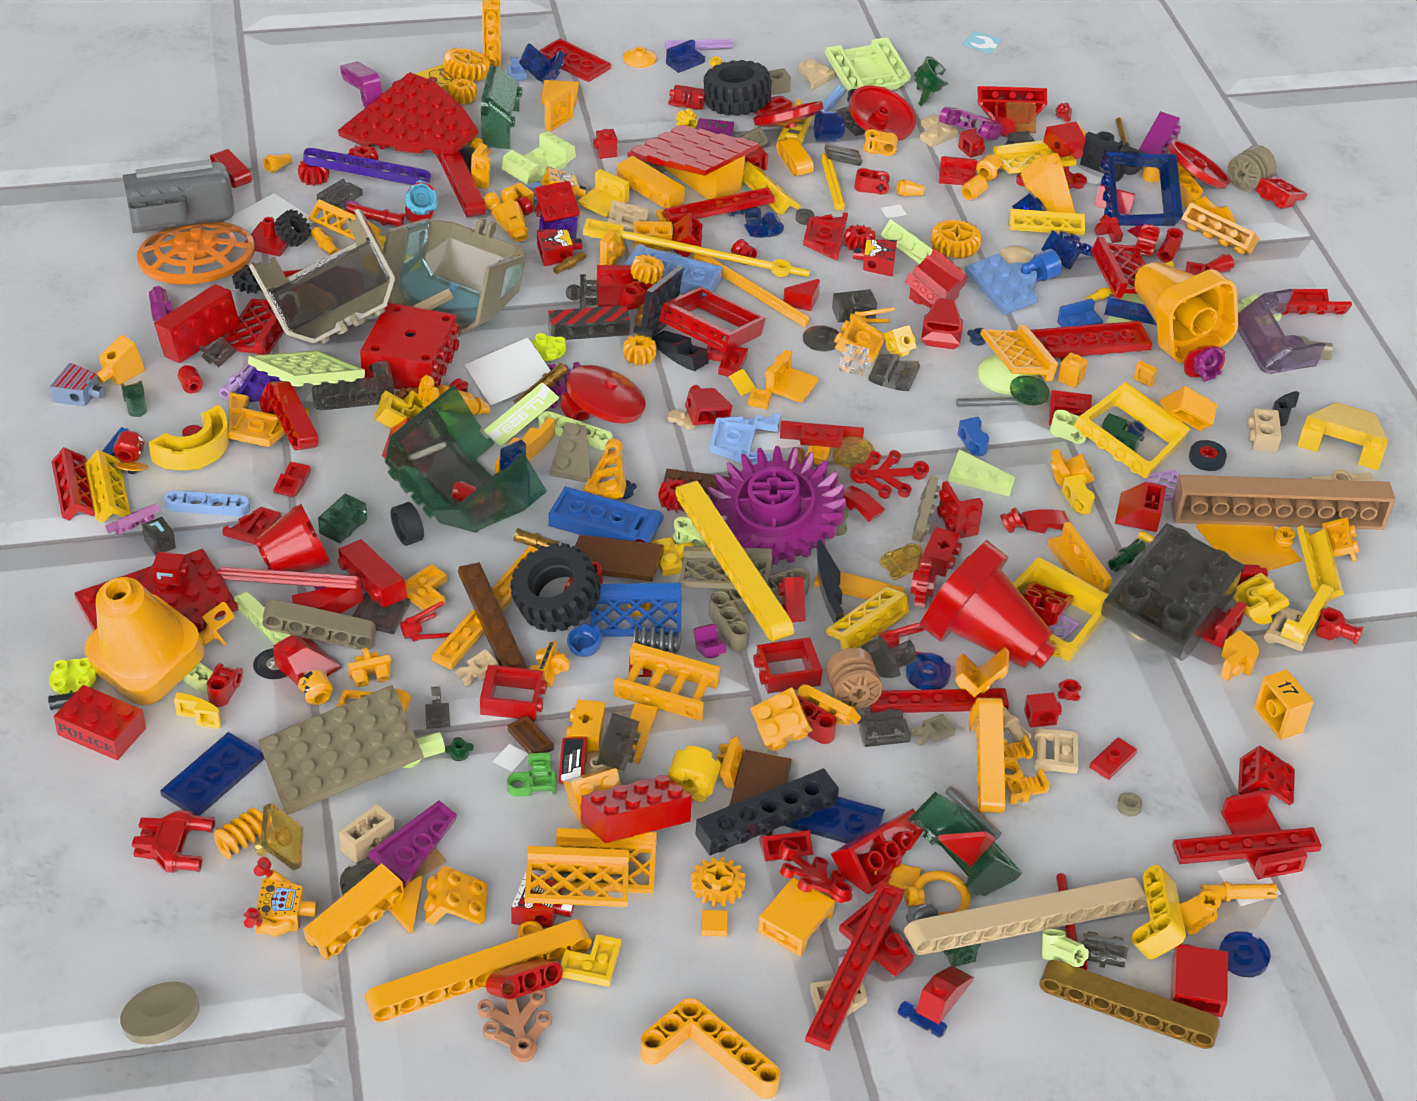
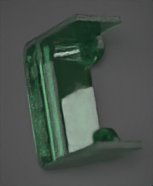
M495 65L489 66L481 97V139L488 148L510 149L511 128L515 127V116H512V111H520V97L522 98L523 88L519 86V82Z
M936 791L908 819L914 825L922 828L925 832L923 837L931 845L937 843L943 847L968 876L965 886L976 896L979 894L986 896L1016 881L1023 874L995 841L972 867L940 842L939 835L984 832L985 830L967 810Z

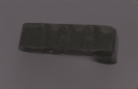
M386 361L374 363L372 367L373 378L356 379L353 382H325L320 385H314L311 389L314 407L317 410H333L379 405L381 395L385 390L394 395L390 364Z

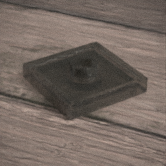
M366 591L364 601L359 603L352 617L372 621L376 625L377 631L394 635L410 606V598H405L383 608L377 601H373L370 594Z

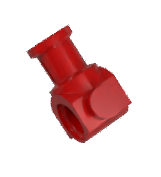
M1328 606L1320 613L1316 626V636L1326 640L1343 637L1357 645L1364 627H1358L1346 622V618H1344L1341 611Z

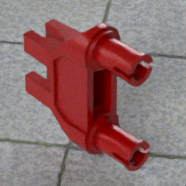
M179 810L162 818L141 817L138 824L139 828L142 829L140 836H134L132 841V847L135 848L134 857L155 860L168 873H175L178 869L200 872L203 863L202 856L182 855L181 853L187 835L192 830L213 833L215 817L194 816L191 811Z

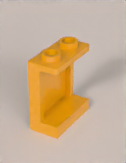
M793 877L759 916L758 932L795 954L802 956L807 948V940L826 917L831 919L834 915L835 900L815 889H812L809 893L799 890L797 888L799 880Z

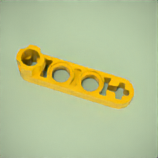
M1323 583L1299 623L1288 618L1280 636L1302 646L1319 619L1321 611L1327 606L1334 587Z

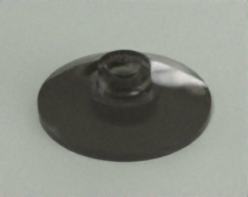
M815 325L804 331L803 342L807 347L816 351H832L836 349L837 343L834 340L839 331L830 326Z

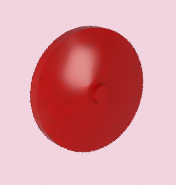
M875 85L862 86L854 91L849 100L851 116L865 131L874 129L893 133L898 137L899 141L909 137L916 126V116L909 103L900 95L887 88Z
M822 101L800 104L753 118L754 126H786V129L796 127L797 122L815 115L824 107Z
M1173 139L1167 146L1173 158L1193 179L1197 178L1208 185L1220 189H1226L1230 184L1231 180L1228 175L1199 150L1177 139Z
M597 365L578 366L571 371L567 379V391L573 401L583 410L599 419L620 424L632 423L642 416L646 407L645 397L641 390L627 377L609 368Z

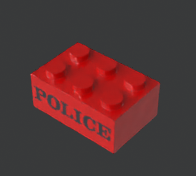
M82 685L54 715L59 736L117 761L146 729L143 709L86 685Z

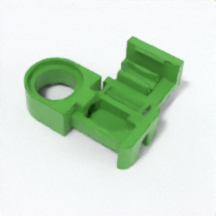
M550 752L528 754V764L532 766V770L528 772H515L507 778V791L515 797L531 796V792L552 791L553 795L556 793L555 772L551 770ZM516 781H521L524 783V785L519 788L513 787L511 784Z

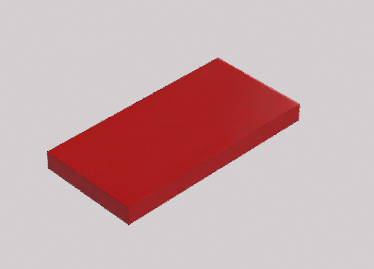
M560 38L537 51L538 58L586 82L592 81L611 69V63Z

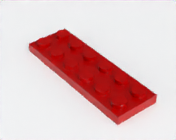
M1140 321L1030 330L1053 358L1067 357L1070 353L1087 356L1134 351L1141 352L1152 349V342Z

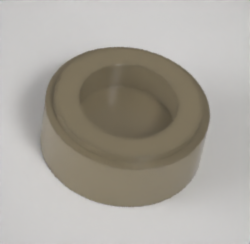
M1128 792L1119 796L1117 809L1125 816H1136L1140 813L1142 800L1138 795Z

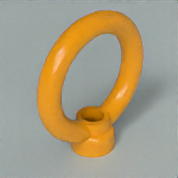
M933 870L923 873L916 879L913 886H906L905 888L906 906L926 904L923 890L926 883L934 880L945 881L958 890L961 896V903L953 911H938V915L969 910L971 895L968 887L959 877L946 871Z

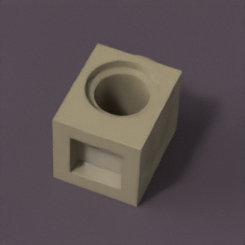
M785 68L769 71L771 95L790 92L791 76Z

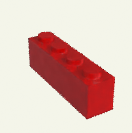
M362 539L338 548L339 558L337 561L341 570H345L349 576H358L361 582V589L367 591L373 601H377L385 608L408 598L405 579Z

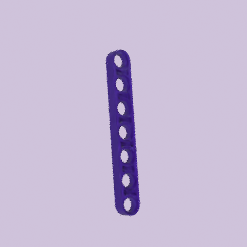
M306 148L303 153L304 163L311 166L414 185L419 180L429 182L430 184V172L420 168L317 148Z

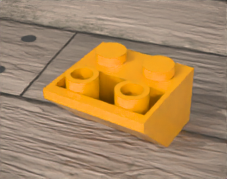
M1184 386L1159 401V404L1168 414L1199 432L1213 425L1217 404L1189 387Z
M606 767L563 781L569 805L582 829L588 828L581 823V796L596 790L603 791L611 789L616 785H621L616 768Z

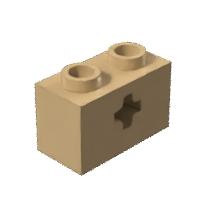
M376 804L339 831L340 851L353 862L359 864L369 856V852L395 833L394 818Z

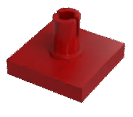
M265 217L250 235L254 240L255 251L280 257L289 245L285 244V240L283 242L280 240L281 236H277L276 233L278 231L274 228L276 225H274L273 217Z

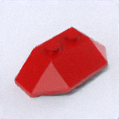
M978 86L977 102L991 120L1000 123L1003 119H1011L1015 124H1029L1048 105L1047 88Z

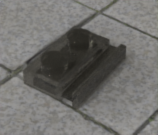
M341 179L316 194L317 201L320 199L341 209L345 206L346 201H354L362 196L363 191L362 188L351 182H345V179Z

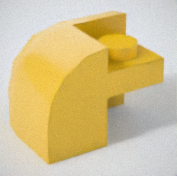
M385 390L381 395L380 403L373 415V419L389 429L407 417L419 425L424 419L428 407L422 405V400L419 399L418 393L411 391L403 400Z

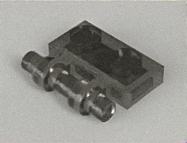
M885 709L884 712L873 713L872 711H865L864 714H859L861 719L857 724H860L859 732L864 747L910 742L911 734L906 719H903L902 710L893 711V709Z

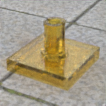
M269 803L263 806L261 839L254 843L255 852L259 856L269 852L293 871L300 868L302 865L303 827L274 804Z

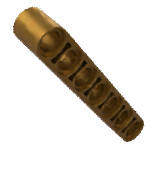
M1058 960L1047 962L1039 983L1040 988L1047 994L1203 1049H1210L1214 1046L1220 1028V1020L1210 1013Z

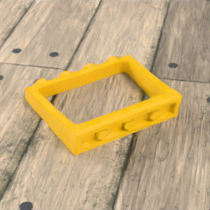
M1124 382L1111 394L1079 416L1073 426L1080 431L1083 437H1088L1094 441L1100 449H1105L1113 455L1116 461H1121L1133 473H1138L1144 479H1147L1183 443L1191 429L1179 419L1168 414L1161 406L1127 382ZM1113 406H1117L1169 444L1152 461H1147L1092 420Z
M1038 557L1013 582L1019 592L1022 593L1034 581L1037 584L1074 596L1071 604L1092 615L1072 642H1066L1055 635H1052L1049 640L1050 643L1057 647L1052 656L1061 657L1070 662L1108 616L1114 597Z

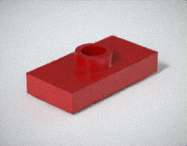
M1117 737L1091 761L1089 768L1110 780L1136 755L1137 749Z

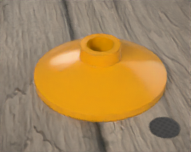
M643 47L629 49L623 54V61L627 65L636 68L652 66L657 60V56L653 51Z

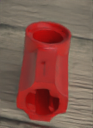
M1178 228L1167 230L1166 237L1157 253L1160 262L1167 263L1172 261L1180 250L1184 235L1182 230Z

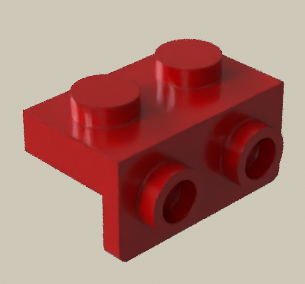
M803 577L781 578V583H778L779 596H782L781 606L792 623L806 621Z

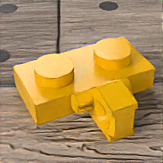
M672 537L651 541L653 544L664 545V552L659 563L663 576L679 574L684 558V546H694L693 543L674 544Z

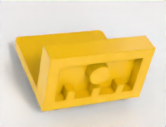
M599 169L595 172V188L580 198L578 204L608 217L612 200L622 203L629 201L630 182Z

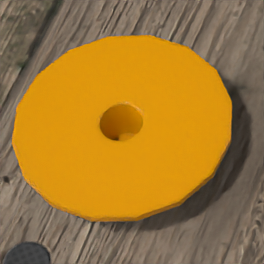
M120 462L116 464L117 468L127 470L129 474H136L137 471L149 469L148 465L139 462Z

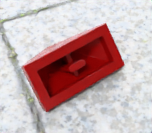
M986 831L939 835V841L972 867L994 842V836Z

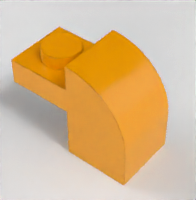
M1058 448L1051 451L1053 460L1050 463L1058 485L1063 487L1064 477L1078 474L1085 475L1087 478L1086 484L1095 480L1091 466L1082 453L1066 460Z
M1241 630L1226 639L1221 656L1226 660L1220 676L1226 681L1234 676H1239L1242 672L1250 676L1259 654L1256 642Z

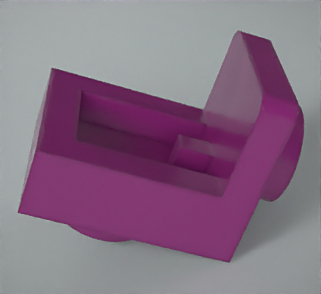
M712 623L694 628L696 650L705 658H716L719 654L727 652L726 644L718 638L715 624Z

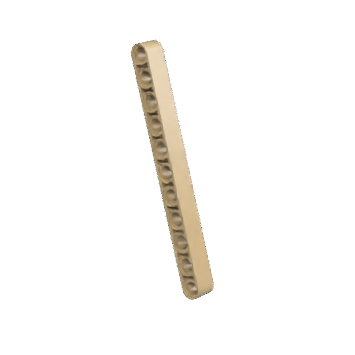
M1131 877L918 919L910 922L903 932L917 955H925L1138 911L1147 905L1145 890L1137 878Z

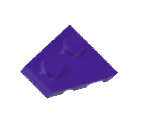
M252 369L237 394L248 396L249 402L260 401L267 383L281 380L277 376L268 375L267 372Z

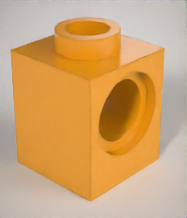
M1070 353L1061 362L1058 381L1076 388L1085 379L1088 360Z

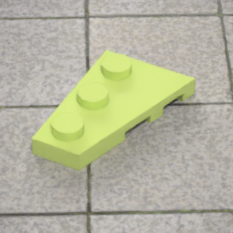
M959 449L948 481L1010 497L1015 477Z

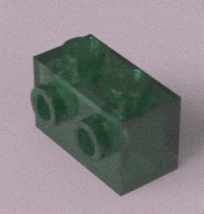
M345 493L318 517L319 534L341 544L360 525L366 522V503Z

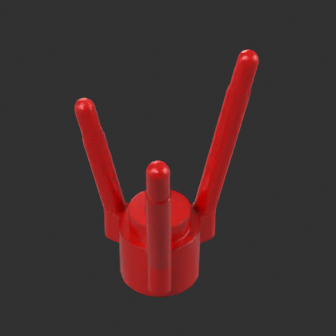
M440 601L400 622L404 638H411L413 642L422 639L447 638L451 633L419 635V632H422L421 623L437 616L436 613L427 614L443 606L444 602Z
M915 623L878 633L880 650H887L888 655L901 654L928 657L927 653L895 649L896 646H899V637L925 630L920 627V623Z

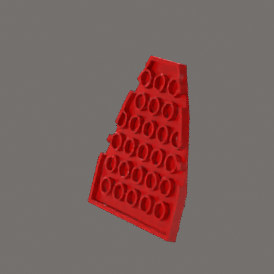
M412 72L406 74L337 130L340 137L359 145H369L371 147V144L379 145L380 149L394 147L395 151L422 153L423 150H432L433 154H455L479 134L476 125L464 108L435 81Z

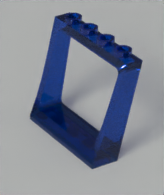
M1105 153L1100 163V170H1103L1104 173L1101 179V184L1105 186L1103 201H1106L1104 215H1108L1110 218L1116 217L1119 221V226H1143L1144 224L1175 226L1183 217L1177 155ZM1114 163L1159 169L1163 213L1119 214Z

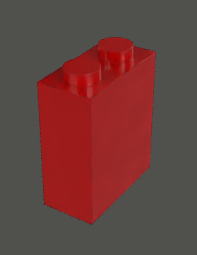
M1188 944L1176 946L1172 957L1171 1000L1210 1013L1216 1017H1223L1228 1003V952L1195 947Z

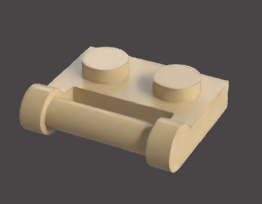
M1285 607L1279 612L1274 613V620L1270 629L1265 632L1264 640L1270 644L1279 643L1302 652L1308 637L1301 646L1280 636L1281 632L1278 631L1283 620L1289 618L1299 623L1304 613Z
M1044 728L1037 729L1035 731V740L1037 741V760L1034 762L1035 771L1038 772L1039 769H1043L1044 773L1056 771L1077 774L1078 732ZM1047 741H1053V759H1046Z

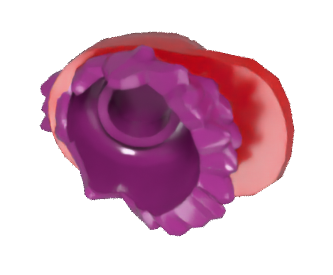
M1215 345L1199 346L1186 355L1184 360L1185 374L1188 377H1201L1203 382L1216 379V376L1222 374L1220 370L1224 365L1226 352Z

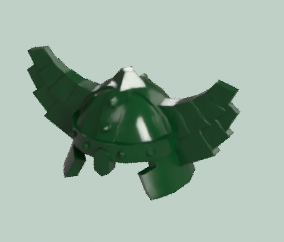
M927 56L923 64L914 72V77H916L914 80L917 83L916 88L917 90H922L921 98L918 102L920 106L926 103L933 92H937L943 86L948 85L947 81L937 76L938 74L943 75L946 69L931 56Z

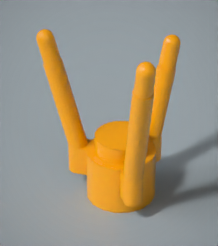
M895 308L855 312V314H850V319L854 315L866 323H889V319L866 318V316L894 311Z

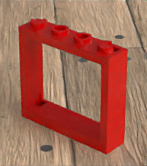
M699 287L663 303L659 321L726 353L761 336L766 318L703 287ZM700 308L739 328L730 332L690 311Z

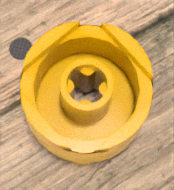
M686 746L685 750L680 751V748L676 750L667 776L689 792L695 801L705 802L707 797L713 793L721 769V763L718 759L716 762L712 758V753L704 748Z

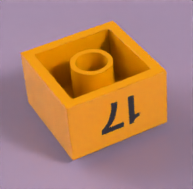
M1285 669L1263 677L1254 709L1276 736L1282 740L1304 732L1314 701L1310 694L1298 683L1297 679Z

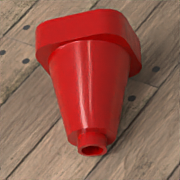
M985 540L946 580L920 621V626L939 642L944 641L950 633H953L994 654H997L1003 648H1007L1009 650L1010 662L1024 669L1030 663H1033L1041 669L1057 650V647L1049 642L1053 632L1002 571L1009 557L991 542Z

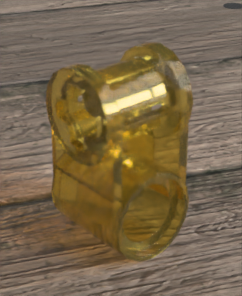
M907 544L885 553L880 558L879 564L882 568L888 570L889 576L893 580H898L903 576L913 573L915 569L919 570L922 561V548L917 544Z

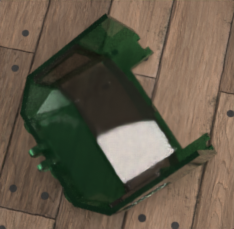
M452 385L390 436L385 463L390 469L387 471L389 476L395 482H399V486L406 494L411 492V499L417 506L421 504L424 506L422 510L430 519L434 517L441 524L477 533L483 528L525 511L543 496L547 490L524 454L502 472L495 473L493 476L476 460L495 443L490 437L486 439L479 431L482 428L481 425L477 422L456 386ZM455 481H463L477 487L476 490L461 502L451 498Z

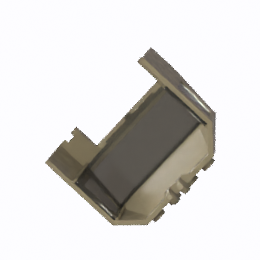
M354 210L356 212L354 215L356 219L353 221L351 218L345 220L356 240L355 243L287 278L275 257L269 259L271 263L267 265L264 262L249 265L286 335L314 344L319 342L322 345L330 341V336L337 332L339 336L349 331L348 326L353 324L356 327L366 322L367 316L373 314L376 317L385 312L384 308L389 304L397 278L362 210Z

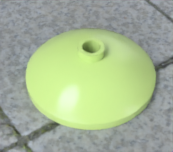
M996 354L982 360L978 368L980 381L987 388L1002 394L1016 395L1028 392L1036 385L1038 374L1011 373Z

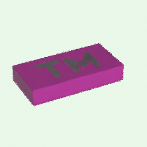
M699 118L697 130L701 128L716 134H725L732 137L734 122Z

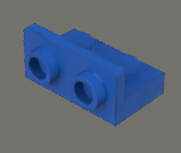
M1088 299L1061 306L1057 322L1061 327L1103 324V320L1093 310L1095 301Z

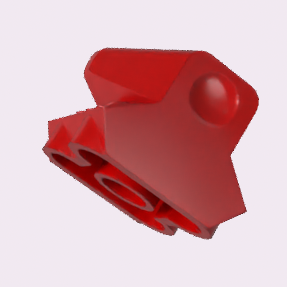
M939 298L928 314L924 315L921 340L926 346L954 350L960 345L963 320L960 317L954 300Z

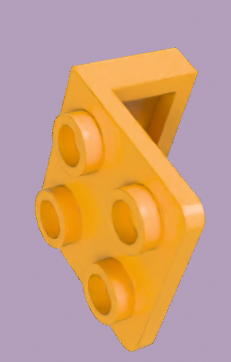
M785 349L780 356L776 357L772 366L766 369V390L793 401L803 402L818 384L819 379L816 376L792 368L793 352Z
M1003 648L980 668L962 653L956 658V683L961 689H966L973 697L977 696L980 692L985 693L991 687V683L996 679H1002L1008 673L1009 650Z
M444 865L434 876H430L427 881L426 889L428 894L424 904V910H426L425 922L434 925L448 912L481 925L485 921L487 883Z

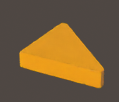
M421 875L407 884L404 888L405 895L401 901L387 909L410 934L414 931L415 918L420 902L423 877Z

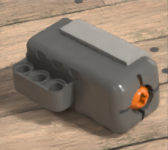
M211 159L176 163L135 169L136 173L123 175L133 233L231 219L235 213L230 178L226 166L220 162H211Z

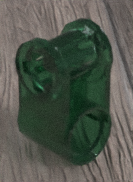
M139 380L138 383L129 385L120 384L128 414L132 417L145 415L147 407L142 381Z

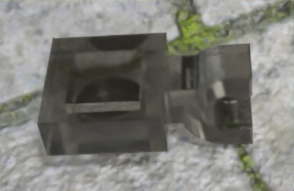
M440 686L431 687L432 704L425 705L426 728L450 727L449 703L441 702Z

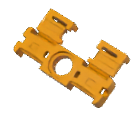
M1026 735L1023 736L1020 742L1008 743L1004 739V769L1008 768L1015 772L1014 774L1005 773V785L1010 793V804H1018L1019 800H1022L1023 803L1028 802L1030 795L1047 793L1050 784L1043 769H1039L1038 774L1034 778H1031V776L1023 778L1022 770L1017 761L1019 758L1032 759L1034 752Z

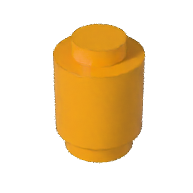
M980 175L974 176L963 185L961 190L963 197L967 200L976 199L987 190V181Z

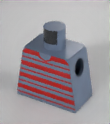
M69 363L50 385L52 401L54 403L86 406L93 397L102 399L105 395V387L99 386L97 374L73 363Z

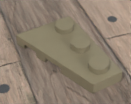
M565 423L550 468V476L586 483L588 479H591L585 425Z

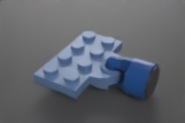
M1048 249L1035 254L1033 259L1027 263L1015 262L1008 264L999 254L965 266V272L1001 313L1006 315L1037 303L1038 296L1032 291L1036 287V282L1040 280L1047 281L1059 276L1062 272V263L1058 254L1054 250Z

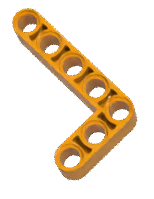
M977 698L969 713V731L976 732L978 811L980 813H1004L1002 698Z
M694 998L682 1000L641 1035L640 1057L647 1064H658L690 1037L758 1096L768 1099L776 1096L778 1093L780 1081L779 1068Z

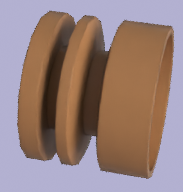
M846 648L838 651L827 662L825 670L835 699L851 707L854 706L856 710H860L870 706L880 697L882 684L873 659L866 650Z

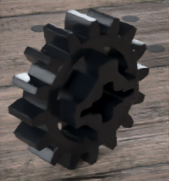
M247 264L233 274L232 279L235 289H239L240 292L246 291L247 294H257L258 291L263 292Z

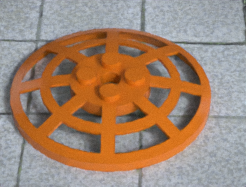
M217 221L163 229L151 235L139 247L137 261L141 271L157 281L171 284H199L215 281L241 270L253 258L255 244L253 237L248 231L231 223ZM210 227L215 228V230L209 231L203 230L202 228ZM193 228V229H191V230H189V231H185V232H181V231H180V230H185V229ZM232 231L245 236L248 239V243L236 241ZM226 233L230 239H221L217 235ZM169 235L175 236L172 240L163 241ZM219 244L227 245L221 252L217 251ZM171 246L172 250L165 255L160 251V247ZM235 246L246 249L242 256L232 263L225 258ZM150 250H154L155 256L158 258L152 266L146 263L142 255ZM175 255L178 258L186 260H176L172 259V257ZM215 261L224 266L212 271L193 274L194 266ZM164 263L185 266V274L167 273L157 269Z

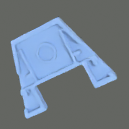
M775 413L772 417L764 418L763 416L756 415L752 419H743V416L716 418L709 452L741 464V454L744 453L753 465L757 464V452H751L755 431L759 429L778 432L780 414ZM765 453L767 460L771 461V454Z

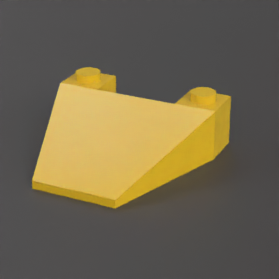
M1335 402L1307 416L1298 447L1318 452L1325 434L1364 446L1358 465L1379 470L1388 438L1375 413Z

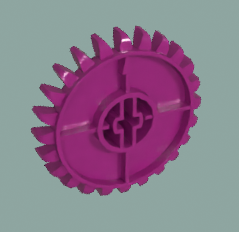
M779 446L774 448L772 461H768L762 448H758L757 464L755 465L743 453L741 454L743 468L741 472L732 463L728 462L727 470L730 480L717 473L715 475L716 483L720 490L708 487L709 497L713 501V505L742 548L772 549L773 565H777L779 560L785 559L788 563L795 562V557L800 555L805 558L811 556V550L813 548L817 549V541L821 539L826 546L825 538H834L837 533L836 527L841 525L844 519L843 511L846 508V499L842 498L844 486L843 483L836 486L838 482L836 470L826 477V460H823L813 470L814 458L812 452H809L802 464H800L797 447L792 448L787 461H783Z

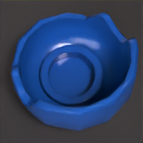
M587 623L574 628L569 632L567 638V645L571 652L580 657L594 655L600 650L602 643V634L597 625L593 627Z

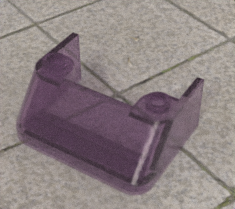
M1292 288L1263 293L1238 313L1237 330L1260 370L1267 374L1314 367L1317 365L1325 347L1324 342L1306 345L1304 340L1297 335L1285 336L1273 314L1285 312L1293 293Z

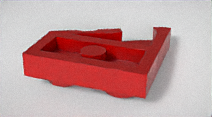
M1051 390L1049 425H1051L1053 415L1057 410H1065L1077 416L1084 414L1091 408L1092 395Z

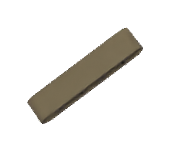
M269 600L265 604L262 625L271 631L362 650L365 647L370 650L374 646L376 625L372 621L280 600Z

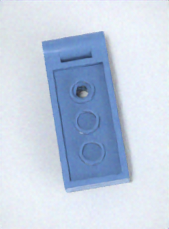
M642 244L635 246L623 264L632 265L636 256L641 254L648 256L649 254L652 257L656 256V259L662 260V264H664L663 277L677 266L684 267L680 294L682 295L699 287L714 293L722 280L723 272L722 266L647 248Z

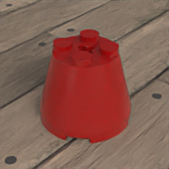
M302 504L293 507L259 535L258 538L254 539L268 570L305 572L331 564Z

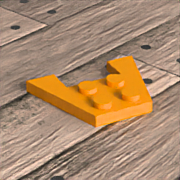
M229 392V439L270 447L285 435L276 415L246 409L249 404V397ZM304 408L307 415L309 416V409Z

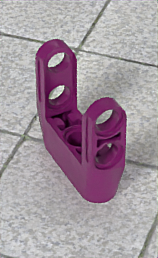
M944 107L939 115V122L959 126L967 130L975 128L976 133L987 140H997L1004 133V127L1001 123L966 110ZM962 116L963 118H966V119H969V120H968V121H962V119H960V117ZM979 119L980 122H981V125H980V127L977 129L976 126H975V123H976V121Z

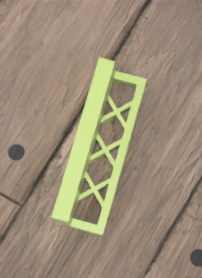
M891 219L880 234L886 240H897L896 247L919 264L926 258L927 254L930 256L933 251L932 247Z

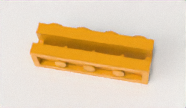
M483 0V54L489 59L490 69H501L500 0Z
M381 863L303 929L306 941L313 948L317 946L320 955L326 960L330 959L333 955H338L348 942L358 938L368 925L378 921L388 908L397 905L405 895L402 881Z

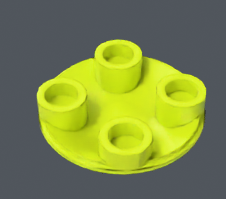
M538 333L535 335V339L531 341L544 361L560 358L567 349L565 338L547 336L544 333Z
M88 658L67 661L58 660L53 665L54 669L49 676V684L52 690L58 694H66L70 690L76 692L82 685L91 687L96 680L97 672L92 668Z

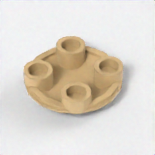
M1008 246L1001 249L999 255L1008 264L1015 262L1027 263L1033 259L1034 253L1025 247Z

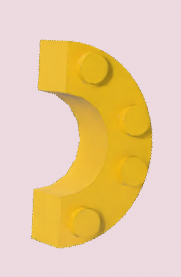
M218 404L201 413L203 429L191 436L178 437L164 433L149 441L151 461L163 469L200 470L204 466L220 459L229 445V431L225 411Z

